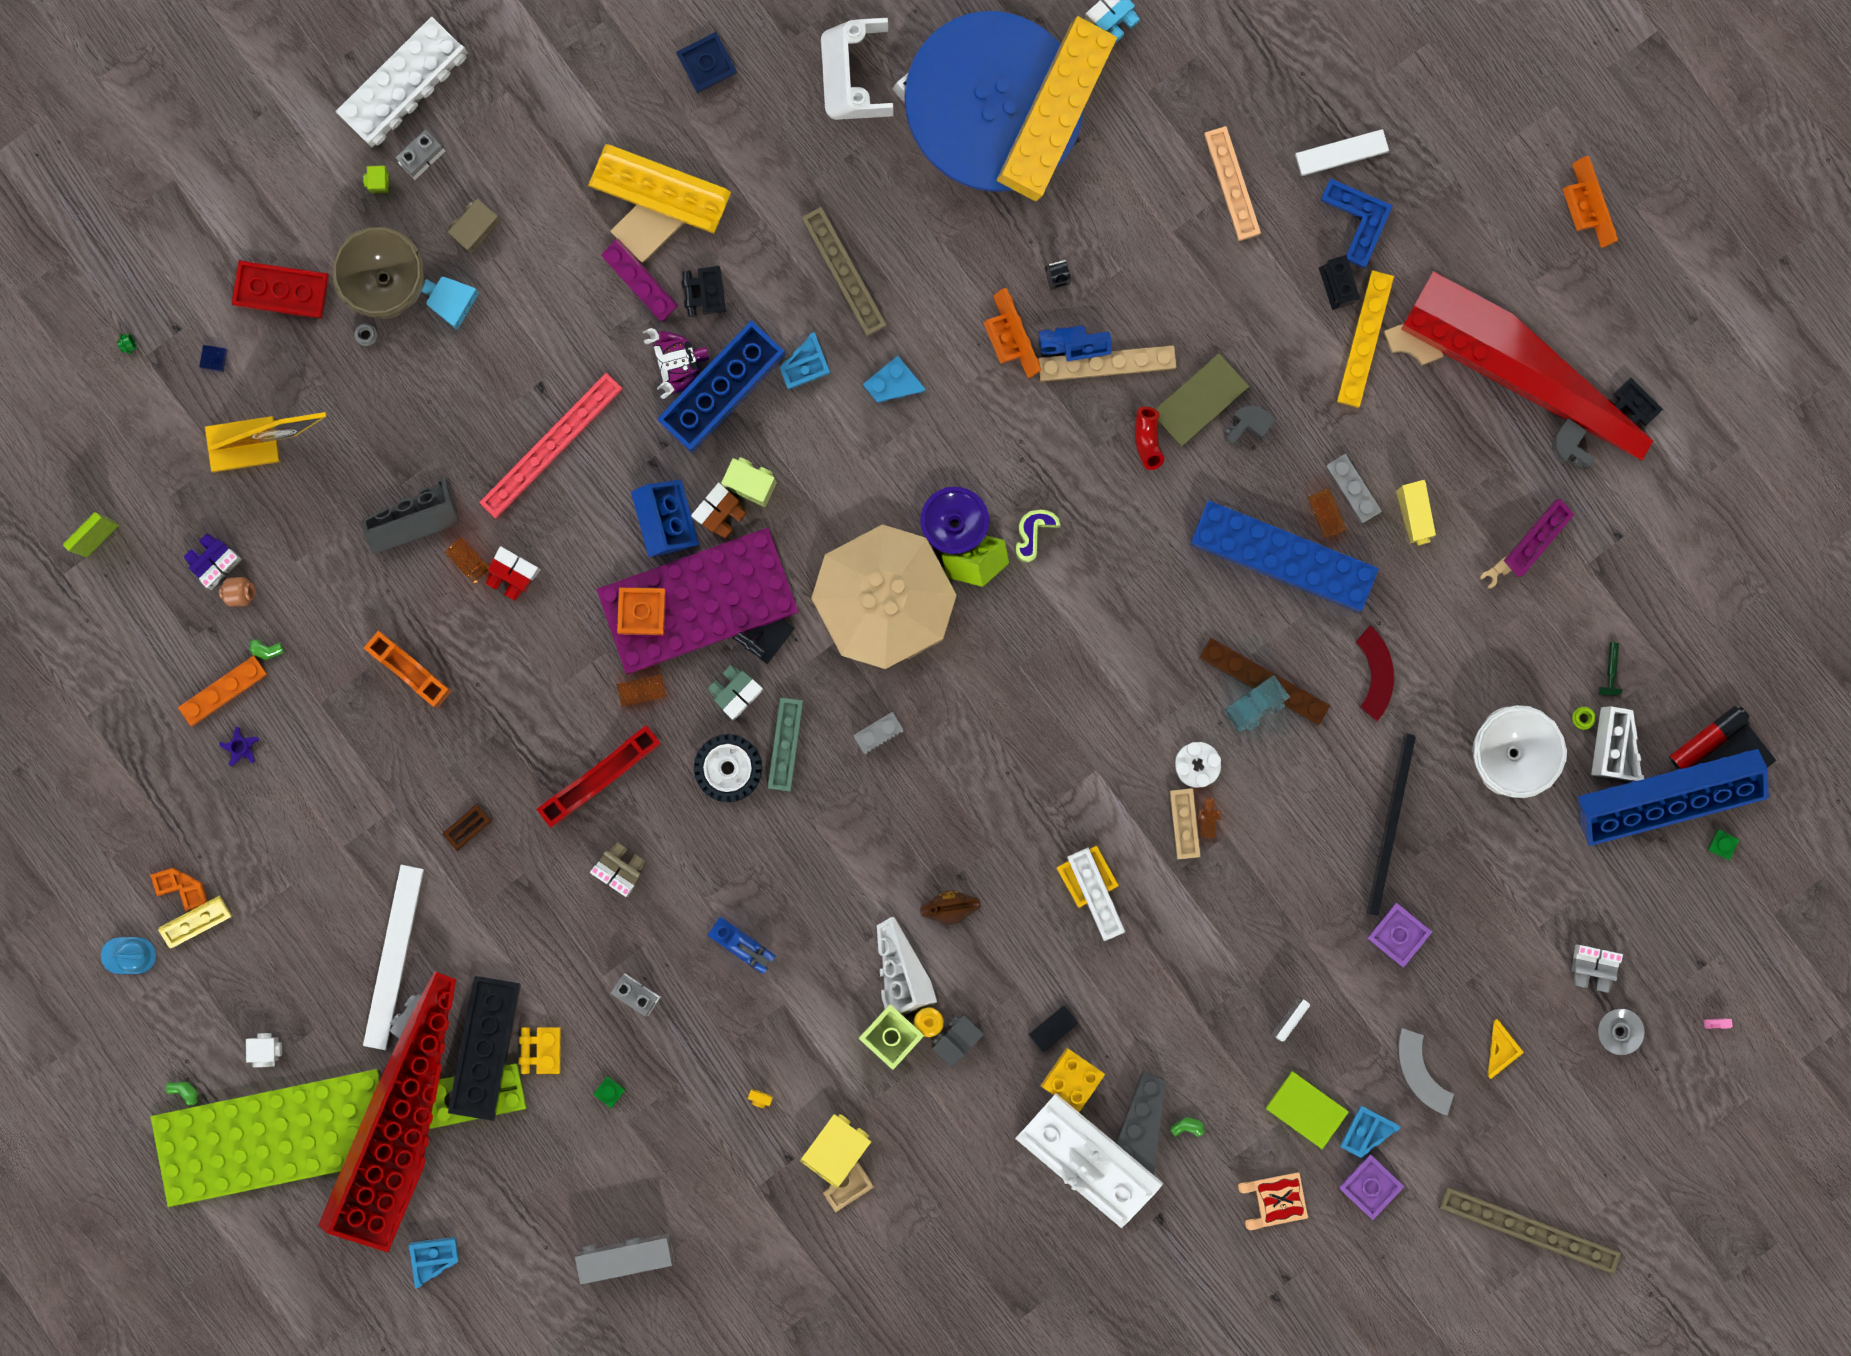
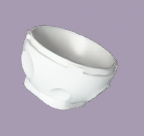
M1516 705L1503 707L1491 713L1477 732L1472 747L1474 763L1483 783L1497 794L1516 798L1536 796L1550 788L1562 773L1567 757L1565 740L1555 721L1542 711L1531 706ZM1511 749H1515L1517 752V756L1514 758L1510 756Z

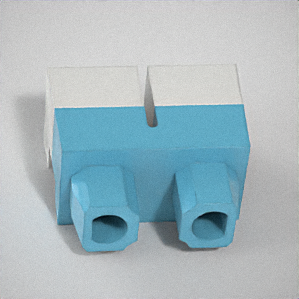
M1100 0L1085 14V20L1117 37L1115 43L1124 36V32L1118 25L1124 22L1132 29L1139 23L1140 18L1134 11L1135 5L1131 0Z

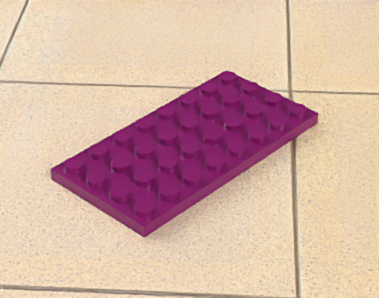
M768 527L596 589L626 675L736 636L740 631L745 633L799 613ZM619 588L666 589L664 635H624L617 633Z

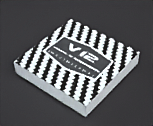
M1298 998L1271 1035L1282 1042L1285 1041L1308 1010L1310 1004L1304 999Z

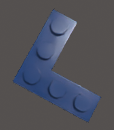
M1330 178L1320 201L1362 219L1346 256L1348 262L1365 269L1393 205Z

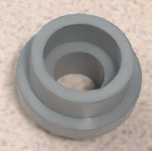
M368 323L359 325L354 333L355 340L362 346L374 344L378 336L375 327ZM366 331L370 332V337L363 339V333Z

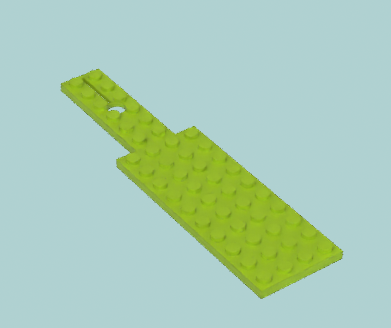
M518 1063L505 1066L496 1115L527 1109ZM379 1069L150 1116L167 1206L172 1207L341 1171L380 1081ZM455 1076L439 1079L436 1101L433 1103L432 1109L433 1119L429 1129L478 1119L448 1113L449 1107L445 1103V1097L453 1089Z

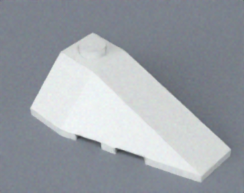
M891 917L878 924V952L882 956L883 961L880 976H884L885 989L881 990L885 1009L891 1004L901 1015L905 1016L937 1003L931 980L896 919Z

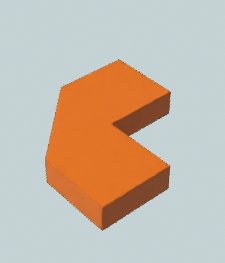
M175 868L150 874L156 896H162L179 890L185 912L208 902L203 883Z

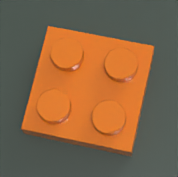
M619 588L617 633L624 635H664L666 589Z

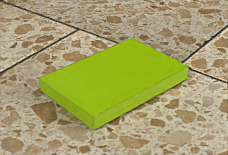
M94 512L63 543V546L68 551L87 558L119 525L114 520Z
M1293 1071L1290 1072L1265 1107V1109L1321 1149L1325 1147L1349 1113Z

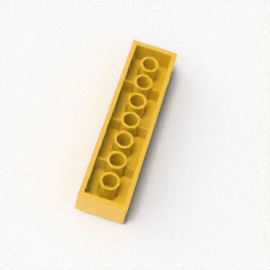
M1079 16L1072 21L996 181L1034 201L1043 196L1117 39L1115 35Z

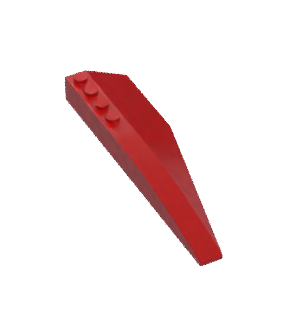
M1434 271L1432 272L1401 330L1565 420L1569 418L1592 435L1643 461L1653 440L1523 322L1505 309Z
M434 971L412 1012L371 1098L318 1224L327 1234L387 1253L389 1252L425 1166L426 1158L424 1155L429 1142L428 1132L433 1119L432 1109L437 1096L442 1066L440 1062L445 1049L444 1039L449 1026L448 1015L449 1010L452 1008L456 985L455 978Z

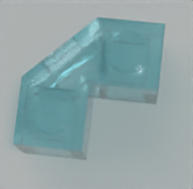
M1273 675L1224 709V711L1239 732L1246 728L1248 731H1251L1260 724L1258 720L1270 711H1273L1275 714L1285 707L1283 702L1289 699L1290 696L1275 675Z

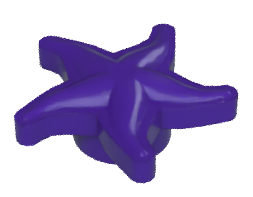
M236 727L233 739L229 743L220 742L219 746L231 752L229 766H234L242 757L249 759L251 763H255V758L250 748L260 739L258 737L244 738L240 733L241 729Z

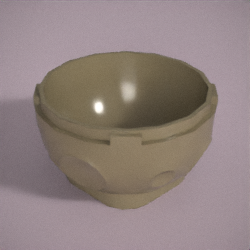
M387 227L365 228L355 231L345 238L346 240L339 247L333 262V283L337 294L348 307L361 315L388 319L400 315L416 303L424 287L425 280L421 255L411 239L403 233ZM383 275L388 276L386 282H381L380 280Z

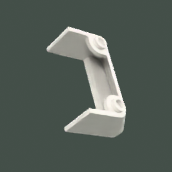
M888 18L850 20L830 28L822 34L821 49L825 111L830 118L839 120L893 116V103L870 104L869 93L864 88L851 87L848 44L861 42L866 33L888 32Z

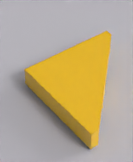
M1498 1019L1493 1021L1487 1074L1489 1079H1492L1524 1053Z

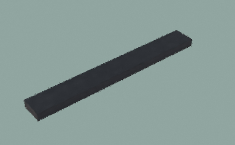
M1404 734L1366 913L1377 916L1380 911L1416 739L1415 735Z

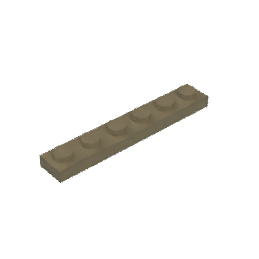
M822 207L801 217L866 337L887 327Z

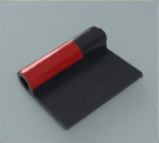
M1733 706L1669 755L1670 761L1677 770L1759 749L1767 768L1777 760L1749 727L1747 719L1750 716L1743 707L1737 708L1736 706Z

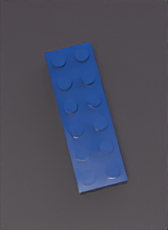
M751 320L657 418V421L693 454L786 356L785 351Z

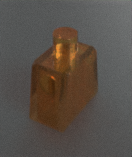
M463 536L444 552L474 583L488 572V563Z

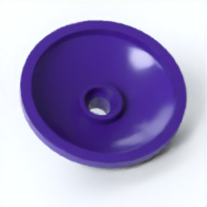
M962 487L943 488L932 494L925 502L920 517L921 529L924 537L927 538L928 542L935 549L947 554L966 553L976 548L985 538L989 527L988 510L983 500L971 490ZM956 521L959 526L953 528L950 523Z

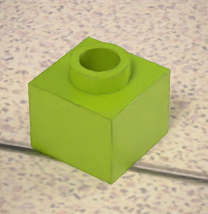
M367 166V173L363 175L364 187H367L371 194L389 193V170L386 166Z

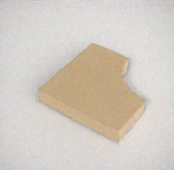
M1404 324L1383 332L1391 353H1408L1415 357L1421 366L1443 358L1440 350L1401 330Z
M857 1161L837 1189L830 1184L823 1194L836 1213L874 1188V1185Z

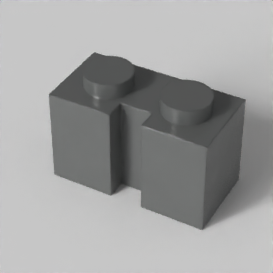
M964 1014L961 1017L956 1015L948 1024L950 1029L945 1034L940 1032L932 1041L935 1044L932 1049L952 1068L984 1035Z

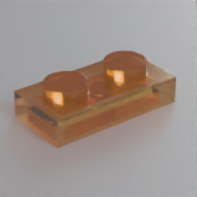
M1329 488L1307 497L1324 539L1347 530Z
M662 674L617 684L621 707L667 697Z

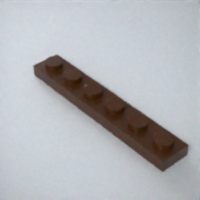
M1212 638L1209 639L1199 659L1318 726L1330 707L1324 701Z

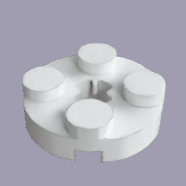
M1192 742L1184 746L1176 756L1175 767L1177 775L1187 786L1193 788L1205 787L1213 783L1219 776L1221 758L1217 751L1209 744ZM1197 758L1202 760V765L1204 766L1202 771L1198 769L1199 772L1193 770L1194 765L1192 764L1194 759L1198 761Z

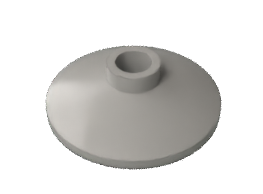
M1614 1009L1606 1013L1598 1026V1037L1602 1046L1607 1051L1616 1055H1627L1636 1051L1644 1039L1645 1031L1641 1019L1634 1012L1627 1009ZM1618 1027L1623 1029V1034L1620 1036L1616 1034Z

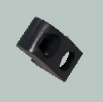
M1066 260L1045 266L1044 269L1050 290L1070 285L1071 278Z

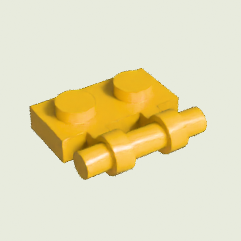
M521 1027V1036H519L521 1057H518V1064L521 1065V1074H530V1065H537L536 1074H560L561 1027H537V1036H530V1027ZM530 1044H537V1057H530Z

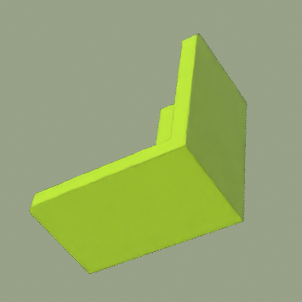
M986 536L976 548L969 552L942 554L947 578L981 587L985 586L1009 564L1005 540Z

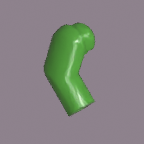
M254 639L249 644V650L252 655L264 660L284 653L280 642L267 647L260 640Z
M171 1082L166 1084L167 1094H180L185 1103L190 1106L197 1103L198 1093L190 1083Z
M1185 1117L1169 1127L1174 1137L1184 1131L1193 1133L1196 1137L1202 1136L1205 1132L1204 1125L1200 1120Z

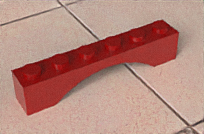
M645 725L604 760L555 794L536 810L548 826L554 828L660 747L662 743L651 728Z

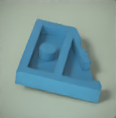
M815 332L811 333L807 340L780 367L788 390L830 374Z
M898 356L863 384V387L877 403L926 391Z
M456 1237L410 1242L409 1244L415 1288L421 1287L423 1283L432 1277H436L443 1270L459 1261Z

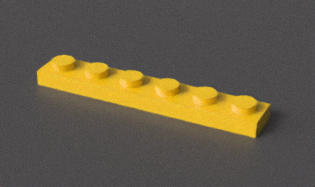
M1373 270L1370 273L1337 398L1338 403L1356 408L1360 407L1394 278L1392 275Z

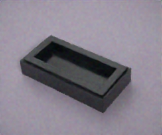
M1063 1005L1028 1035L1041 1051L1045 1052L1074 1028L1078 1022Z

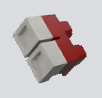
M500 546L487 570L490 574L486 585L498 590L503 580L508 582L510 585L504 595L516 601L522 592H527L529 585L538 575L540 569Z

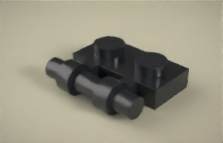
M720 266L699 268V278H692L690 270L682 272L683 280L681 284L685 290L686 297L684 307L687 309L688 317L697 316L696 307L699 306L703 307L704 315L726 312ZM700 286L701 298H695L693 287Z
M1631 377L1613 394L1619 400L1615 406L1619 410L1625 406L1634 415L1630 419L1634 424L1640 421L1644 426H1647L1663 410Z

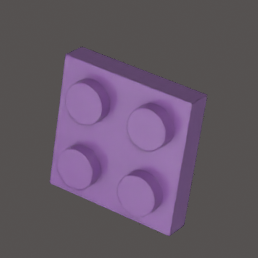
M1394 903L1367 939L1404 968L1432 931L1398 903Z
M1369 1154L1338 1188L1367 1216L1374 1220L1404 1186Z

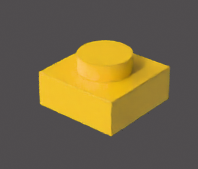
M751 1089L748 1099L752 1100V1105L765 1108V1105H771L774 1096Z

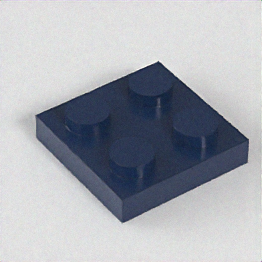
M717 32L676 52L697 94L737 74Z

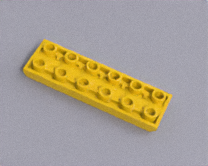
M605 144L588 184L591 188L715 234L731 195V191L609 144Z

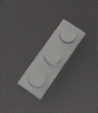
M1346 454L1325 466L1361 524L1382 512Z

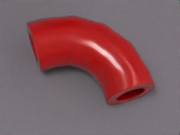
M1140 407L1137 410L1135 421L1137 452L1143 466L1147 470H1155L1164 463V455L1158 441V420L1160 415L1152 407Z

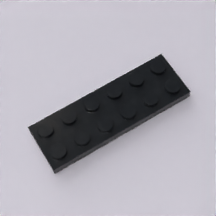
M479 976L474 977L448 1109L449 1114L495 1121L521 988L520 983Z

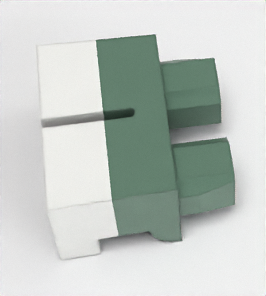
M730 665L723 674L731 682L724 688L716 680L708 687V690L715 698L714 701L734 721L748 706L733 691L735 690L744 700L751 704L764 689L743 670L740 672L737 668Z

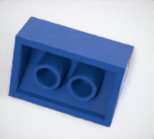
M682 480L646 484L631 491L648 557L666 555L699 545Z

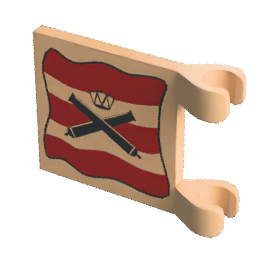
M1299 1172L1238 1184L1239 1192L1244 1194L1256 1191L1261 1218L1246 1220L1245 1226L1248 1230L1308 1218Z

